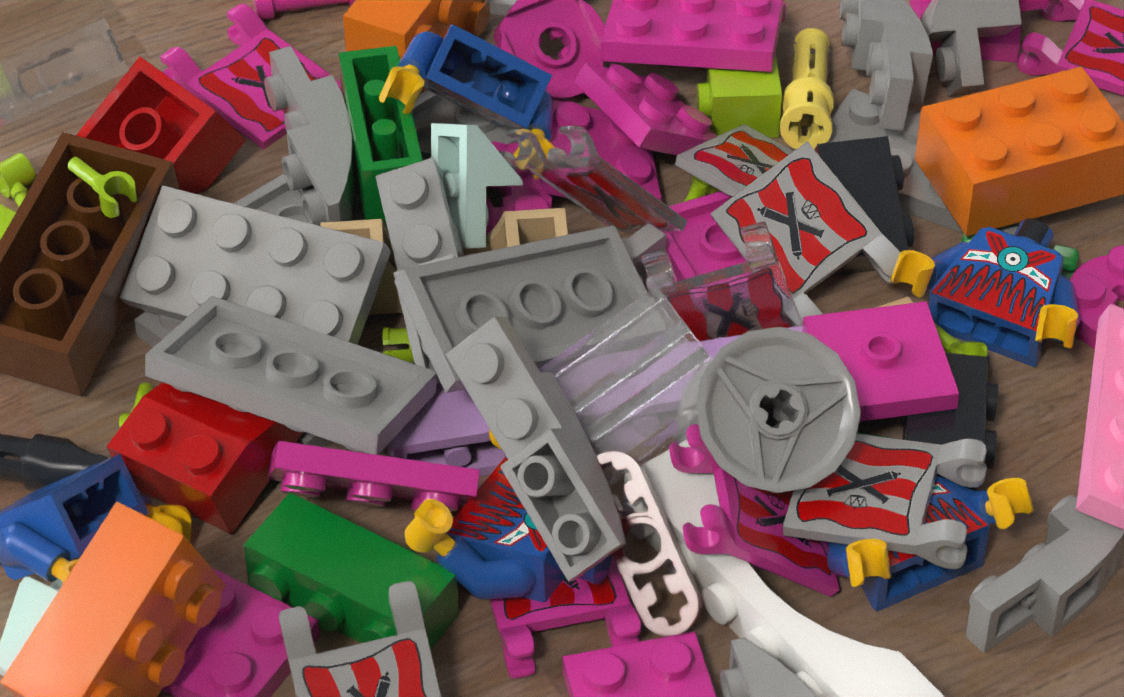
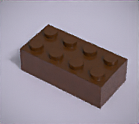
M61 133L0 240V373L75 395H83L130 307L119 297L161 187L163 185L179 189L172 161L76 135ZM74 157H78L101 175L113 171L129 174L135 182L137 201L132 202L124 194H114L111 197L118 202L120 215L115 218L105 216L101 211L99 194L68 169L69 161Z

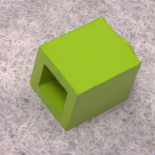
M776 57L774 58L772 72L707 68V83H697L696 106L697 110L701 111L711 120L712 124L709 129L719 136L745 124L769 138H779L782 91Z

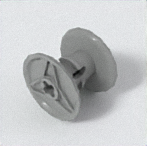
M773 327L744 333L720 348L712 360L697 370L682 392L676 418V427L680 444L687 440L686 429L690 425L698 424L701 439L720 468L746 486L781 493L810 488L838 469L855 443L861 411L855 380L835 351L811 334L783 327Z

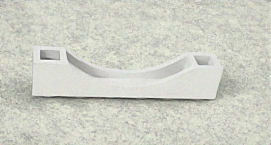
M687 440L678 444L682 447H691ZM669 450L642 464L698 586L703 603L710 616L717 623L727 624L739 638H746L772 655L798 676L817 697H945L901 652L867 645L834 633L796 612L767 587L748 562L730 554H698L689 550L685 544L682 526L685 523H691L696 527H704L700 514L701 508L708 504L720 507L714 474L678 471L672 465ZM630 471L624 474V485L633 480ZM624 491L623 518L633 513L648 512L645 500L637 506L630 505ZM643 523L630 529V532L636 538H645L658 553L660 552L661 537L653 526ZM670 561L666 568L670 574H675V567L672 561Z

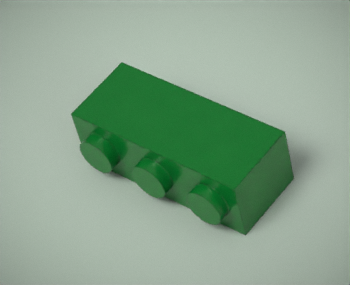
M397 46L338 52L341 93L349 114L354 167L365 220L382 219L386 222L375 176L423 161L412 112L410 114L403 113L406 105L398 99L387 97L384 103L379 100V95L391 69L397 67L400 62Z
M291 492L243 544L248 585L293 608L303 607L307 615L319 620V628L330 632L337 631L359 643L397 635L388 594L389 587L394 584L409 581L416 585L430 650L459 615L456 574Z

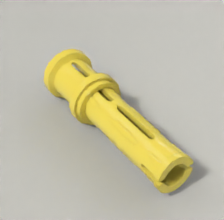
M807 28L796 35L793 78L782 96L784 113L780 120V133L784 141L794 149H798L807 141L815 149L817 144L827 143L832 134V118L830 115L834 108V96L830 87L826 84L830 40L822 30ZM810 49H815V53L810 54ZM802 126H807L806 136L801 134Z

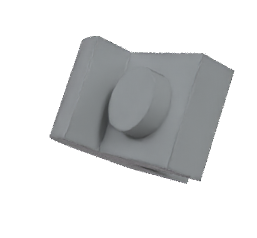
M932 0L923 13L921 22L930 42L941 41V47L936 51V71L941 82L946 81L947 96L968 95L984 85L979 37L1007 35L1020 26L1022 23L1019 0Z

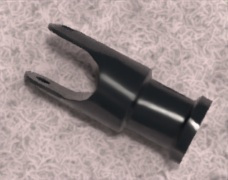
M0 433V479L24 483L25 488L29 491H36L109 459L103 455L90 453L64 437L39 433L35 434L31 439ZM4 457H18L20 460L5 459Z

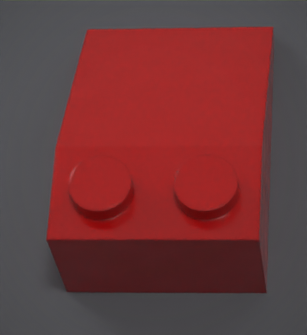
M139 56L76 134L79 137L172 161L179 189L194 194H199L209 187L246 142V139L214 109L141 56Z
M162 382L141 398L106 447L112 457L121 454L138 490L169 505L184 506L188 509L191 516L232 535L270 481L268 480L271 453L278 441L296 443L303 432L294 431L284 424L249 412L234 410L227 404L207 397L177 390L172 385Z

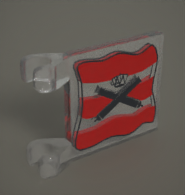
M578 125L561 126L559 132L569 137L571 151L568 155L562 149L550 148L547 153L548 159L537 137L527 129L509 130L507 135L516 139L519 144V155L516 158L508 151L499 152L514 170H530L605 225H614L617 232H637L647 223H650L660 231H683L687 220L601 158L591 136L583 127Z
M765 221L740 228L747 249V262L677 281L666 250L641 257L648 276L646 284L649 294L652 298L656 299L677 345L719 337L743 335L748 331L773 327L789 328L803 325Z

